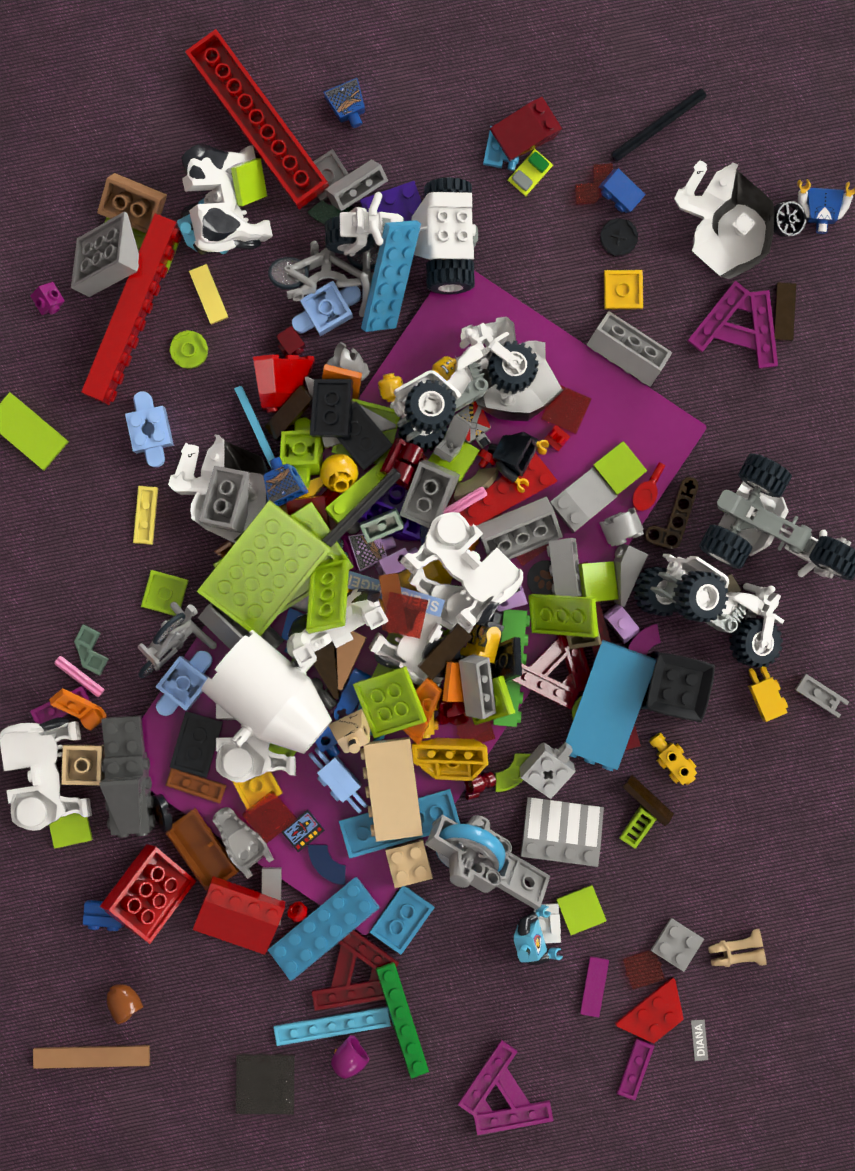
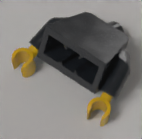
M519 432L513 435L502 436L499 444L492 443L489 445L488 452L493 455L492 458L500 473L510 482H515L517 490L524 493L525 489L520 484H525L528 487L529 482L527 479H519L518 477L523 476L536 450L541 455L546 454L547 449L545 448L549 447V443L547 440L539 442L537 438L525 432Z

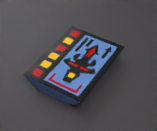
M307 809L281 832L296 851L300 852L325 830Z

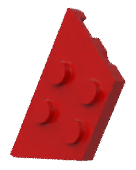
M671 977L615 1022L617 1027L654 1044L683 1021L684 1018L675 979Z

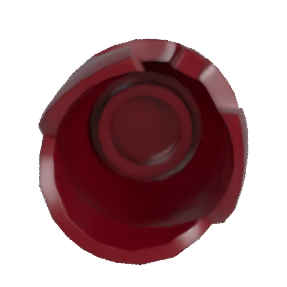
M442 691L436 706L438 710V724L463 725L467 723L469 716H466L464 702L442 701Z

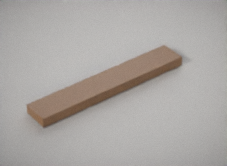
M150 1045L45 1047L33 1049V1069L150 1066Z

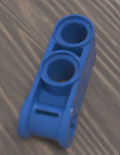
M354 668L334 710L335 720H339L338 710L346 709L347 715L354 712L360 701L353 684L371 678L372 675Z

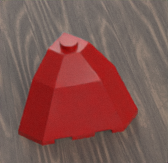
M272 354L253 357L263 411L267 410V413L277 412L299 386L305 385V377H309L315 364L314 356L299 357V355H286L285 359H279V355Z

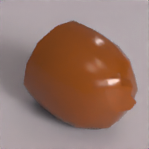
M117 984L112 986L107 993V1006L116 1024L126 1022L132 1014L144 1007L140 997L130 986Z

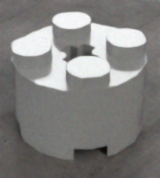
M635 508L628 509L626 513H617L604 519V522H599L606 540L611 546H619L627 542L626 538H636L644 534V528Z

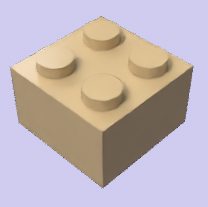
M63 745L61 785H100L99 782L104 779L105 775L101 768L102 761L105 758L104 745Z
M423 839L386 848L385 851L395 888L433 879Z

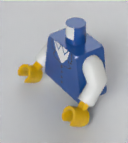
M808 179L806 180V185L802 187V181L799 180L797 182L800 188L798 204L803 207L807 222L816 223V233L826 234L828 224H834L849 209L853 194H855V188L849 190L850 182H847L845 185L847 192L844 193V190L810 188L811 183Z

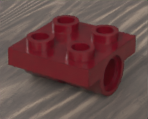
M396 438L380 472L386 476L393 468L397 469L401 477L395 483L409 491L419 462L427 460L428 457L423 455L424 450L419 446L407 443L401 438Z

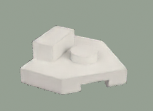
M558 903L542 904L549 906L545 911L551 912L548 918L538 917L545 943H560Z

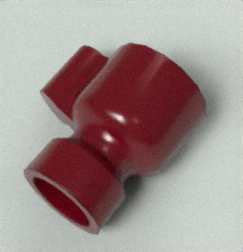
M493 772L484 773L483 776L479 774L473 781H464L467 790L465 793L466 800L479 797L480 793L485 790V787L491 788L496 786V778Z

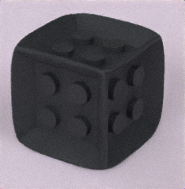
M653 651L651 657L657 660L640 708L701 723L709 703L715 665L680 655Z

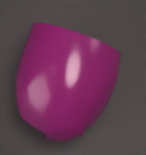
M349 1036L338 1049H335L334 1056L331 1059V1066L335 1074L343 1079H347L361 1072L368 1064L369 1057L355 1036Z

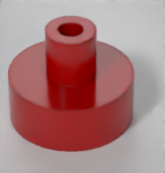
M481 449L478 453V456L481 458L478 465L483 469L488 463L493 466L495 464L492 458L493 455Z
M297 901L289 907L287 915L294 922L303 921L307 918L308 909L302 902Z

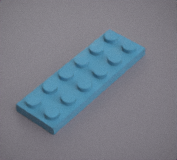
M417 220L385 223L382 235L383 244L379 248L361 329L365 332L394 329L397 326L421 223Z
M447 789L418 798L423 836L376 842V837L371 835L370 825H374L373 817L369 818L368 812L340 820L339 824L349 859L429 836L433 822L442 814L460 824L451 790Z
M355 877L269 948L268 951L288 979L293 981L380 909V907L358 877Z

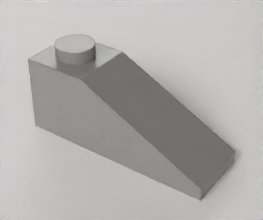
M621 544L616 549L614 559L619 598L614 600V603L623 607L626 605L648 554L626 544Z

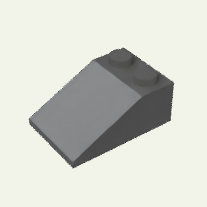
M428 460L420 461L400 516L429 528L431 522L437 516L444 513L460 474Z
M214 466L199 522L210 527L242 533L248 515L249 473Z
M593 467L550 503L554 511L574 533L618 496Z

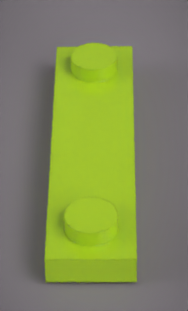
M383 460L325 508L337 524L385 477L380 472L384 463Z

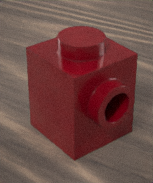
M292 325L276 336L280 342L278 347L284 356L286 354L301 355L304 352L306 346Z

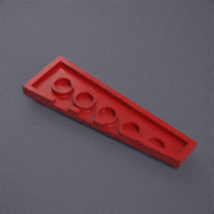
M535 452L523 476L518 477L519 479H527L529 482L528 487L525 484H520L525 489L524 493L517 490L515 482L512 483L502 476L489 488L485 489L487 496L460 511L459 514L466 519L470 526L473 524L477 526L551 486L558 480Z

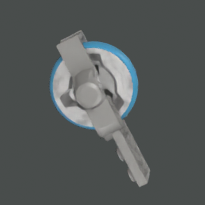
M442 814L433 822V827L425 845L435 850L441 862L449 868L452 884L462 888L471 885L484 893H488L495 887H498L536 910L541 907L550 875L512 854L511 843L490 830V822L487 818L475 815L471 817L467 824H458ZM524 880L529 881L531 887L526 886Z

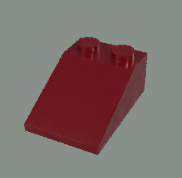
M543 97L526 104L490 128L509 161L549 142L562 130Z

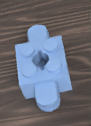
M334 281L317 289L316 293L309 294L300 300L305 311L292 319L293 328L301 334L315 327L318 334L322 336L352 319L353 314L349 307L360 301V289L357 286L345 287L339 291Z
M140 391L133 398L136 412L125 414L132 449L136 454L144 452L146 462L150 466L160 467L165 462L163 448L174 446L166 408L164 406L154 407L150 394Z
M199 651L190 661L183 656L178 657L156 685V688L164 693L156 704L159 714L163 716L171 715L178 706L182 707L185 711L192 707L203 693L201 688L208 679L205 672L212 664L213 659L210 653Z
M316 747L314 749L315 752L326 764L324 766L312 752L308 754L320 768L317 772L319 775L317 779L324 787L326 785L332 790L330 794L337 802L341 800L343 803L347 800L360 813L362 810L352 799L351 795L366 808L368 806L367 803L357 793L362 784L338 756H335L330 761Z

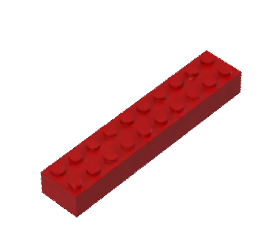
M216 29L185 51L191 63L298 209H301L323 193L324 189L329 187L328 181Z
M156 213L154 214L139 250L138 270L127 279L81 391L86 396L107 405L114 402L117 396V391L115 390L124 379L125 374H123L125 366L128 367L131 362V351L136 349L138 345V334L145 328V317L147 313L150 314L152 311L154 295L157 296L159 294L161 278L164 279L167 274L168 268L166 264L168 260L172 261L175 250H173L175 242L179 243L182 238V233L176 221Z

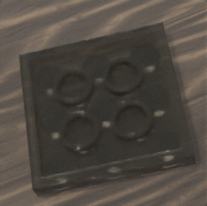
M237 1054L236 1114H294L295 1054Z

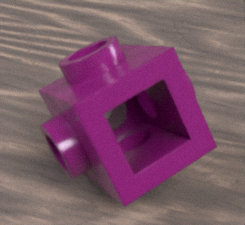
M54 282L39 286L30 295L41 315L50 313V315L55 314L65 302Z

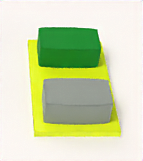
M534 149L507 181L527 196L551 169L553 164Z

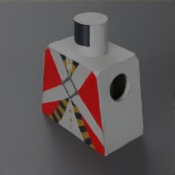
M476 401L457 413V415L472 424L465 442L470 444L476 440L481 449L491 443L485 434L491 429V426L483 409L477 405Z

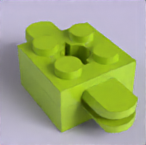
M299 418L294 424V431H281L280 458L283 465L290 464L296 468L306 488H309L310 475H320L324 443L322 437L310 436L311 421L308 418Z

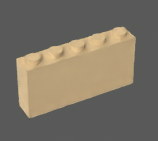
M410 737L373 741L363 745L364 748H360L361 759L366 762V767H363L364 779H368L369 786L365 787L366 797L371 799L368 813L369 818L373 817L374 825H370L372 837L375 836L376 842L423 836Z

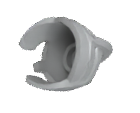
M340 342L335 348L334 357L330 358L327 364L362 373L361 381H363L370 373L367 363L363 362L361 355L354 348L350 352L346 349V344Z

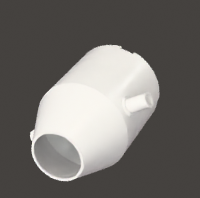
M251 630L249 632L251 636L248 638L245 635L214 669L217 673L212 679L208 677L201 691L241 724L242 728L230 739L233 744L236 743V747L241 748L244 742L254 735L259 740L304 754L332 721L315 686L306 673L317 659L301 667H293L286 657L254 630Z

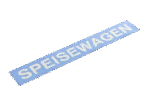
M349 571L348 589L379 590L381 594L379 598L382 599L380 581L378 579ZM401 587L404 606L438 617L441 616L445 600Z

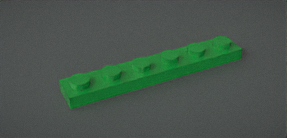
M391 962L375 968L409 1077L412 1079L428 1073V1066L395 963Z

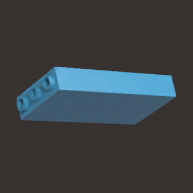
M602 640L566 742L573 749L569 756L574 758L577 756L583 757L584 761L590 764H595V762L602 764V768L613 771V769L618 770L657 659Z

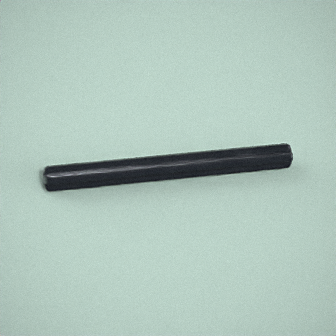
M700 88L611 153L613 160L618 162L706 98V92Z
M393 468L322 541L329 547H332L401 477L400 472Z

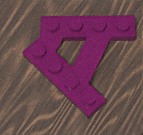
M735 281L687 342L702 353L715 338L756 350L758 369L777 367L778 360L769 290L749 292ZM737 309L751 312L753 329L728 323L727 321Z
M502 1039L458 1102V1106L474 1116L477 1135L553 1121L550 1100L530 1104L508 1070V1065L518 1051ZM495 1084L510 1105V1108L494 1111L490 1108L485 1099Z

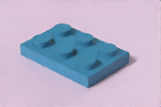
M402 886L370 930V933L401 955L435 906L407 886Z

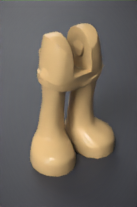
M759 929L753 930L749 938L729 942L723 940L708 948L709 953L723 952L724 957L712 959V966L730 967L732 964L742 962H756L761 966L767 965L764 949L759 948L763 947ZM759 948L751 952L731 954V951Z

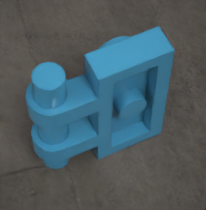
M489 131L483 165L502 168L503 161L508 162L507 169L515 171L519 157L509 161L492 132Z

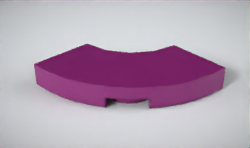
M651 625L641 630L632 639L627 649L647 655L654 645L661 643L658 625Z

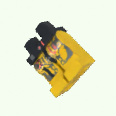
M494 612L486 623L481 625L476 623L469 633L472 638L467 642L466 648L463 647L460 650V654L467 657L470 655L488 657L490 663H494L501 638L500 631L504 630V626L499 624L502 614Z

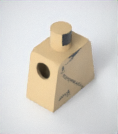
M362 709L329 724L336 741L344 753H357L360 751L361 746L368 744L370 741V727Z

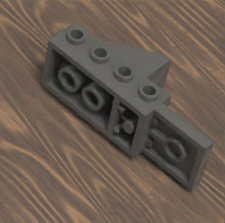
M141 715L103 718L101 720L105 758L102 761L101 768L102 772L105 773V779L99 783L106 800V810L109 811V818L107 820L108 830H111V835H117L118 838L128 837L129 834L146 836L155 827L156 820L152 810L154 800L153 796H151L152 780L149 777L150 761L144 748Z

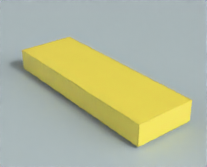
M207 264L189 271L210 324L212 325L229 318Z
M138 486L133 543L153 545L158 497L157 487Z

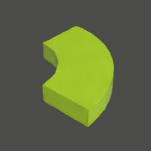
M515 753L513 762L507 769L495 772V792L510 790L523 781L520 776L519 767L532 753Z

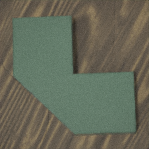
M83 624L74 641L82 667L101 676L109 658L93 651L101 633Z

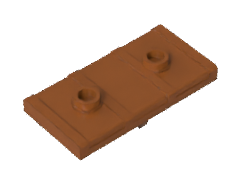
M196 808L173 823L172 829L166 833L205 890L208 889L212 876L227 881L240 871L232 863L226 850L219 843Z

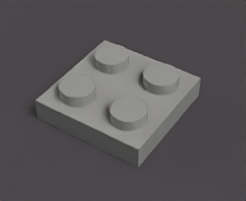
M670 918L651 951L685 972L704 938Z

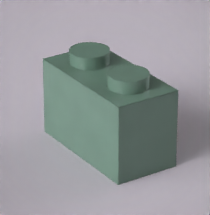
M393 508L360 522V527L368 544L404 529V524L397 508Z

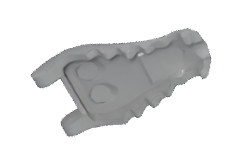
M222 808L214 815L212 820L220 831V836L230 860L247 879L253 875L249 868L263 857L269 863L274 860L263 838L239 819L231 808Z

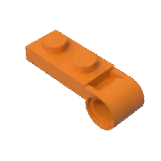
M63 688L49 699L51 706L80 718L82 725L88 730H93L102 722L101 719L106 718V713L100 706Z

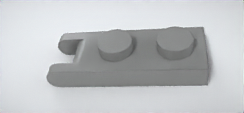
M804 674L795 688L797 692L837 718L841 716L839 712L835 711L840 701L845 705L849 703V701L807 674Z

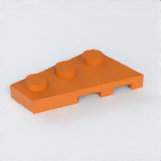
M430 677L425 679L416 689L427 721L402 729L417 745L423 739L443 691Z

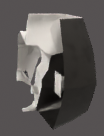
M508 317L496 318V322L485 324L486 327L489 326L492 330L493 339L508 332L509 337L507 341H510V344L516 341L514 322ZM469 325L462 328L461 341L467 336L465 334L467 328L475 330L479 337V325ZM524 342L526 344L524 347L528 348L530 346L532 348L531 353H536L537 355L535 360H538L539 363L537 366L538 372L531 385L522 392L517 391L516 394H512V391H509L508 394L504 393L502 388L500 391L496 389L498 385H492V378L488 377L489 371L487 366L489 361L486 358L481 359V362L478 364H481L480 369H483V378L488 382V389L484 396L476 400L477 405L490 415L509 421H529L549 406L565 389L561 388L546 361L545 342Z

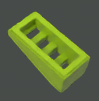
M640 805L619 839L636 849L657 819ZM642 814L645 815L646 817L649 818V820L645 819V818L642 817L641 815H642ZM637 820H639V821H641L642 823H644L645 826L643 827L642 825H640L639 823H637ZM634 826L635 828L640 830V834L633 830L632 827ZM630 833V834H632L633 836L637 837V839L634 840V839H632L631 837H629L627 834Z

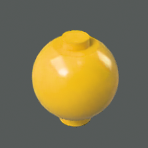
M333 454L322 463L320 478L329 490L345 492L357 481L358 467L351 457L345 454Z

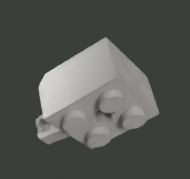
M565 742L559 749H553L546 743H541L519 767L521 779L552 799L576 772L574 763L568 757L573 751L572 746Z

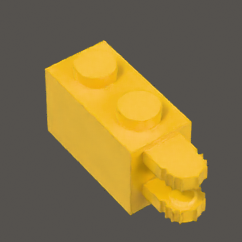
M763 666L760 667V671L764 679L759 681L755 670L751 668L749 669V674L753 684L748 687L762 720L767 722L786 714L788 705L785 698H781L779 694L781 689L776 679L773 680L767 668Z

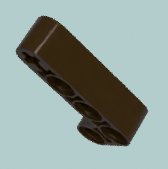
M687 477L680 482L665 529L657 526L647 528L643 534L644 540L647 543L667 550H673L680 545L698 490V482L695 478ZM690 482V486L693 487V489H690L688 491L687 496L681 495V493H686L687 487L684 486V484ZM681 499L687 502L685 510L680 509L678 506V502ZM674 518L681 520L680 528L673 526L672 520ZM650 530L657 532L658 537L656 540H651L648 537ZM668 536L675 538L676 543L674 546L667 544Z

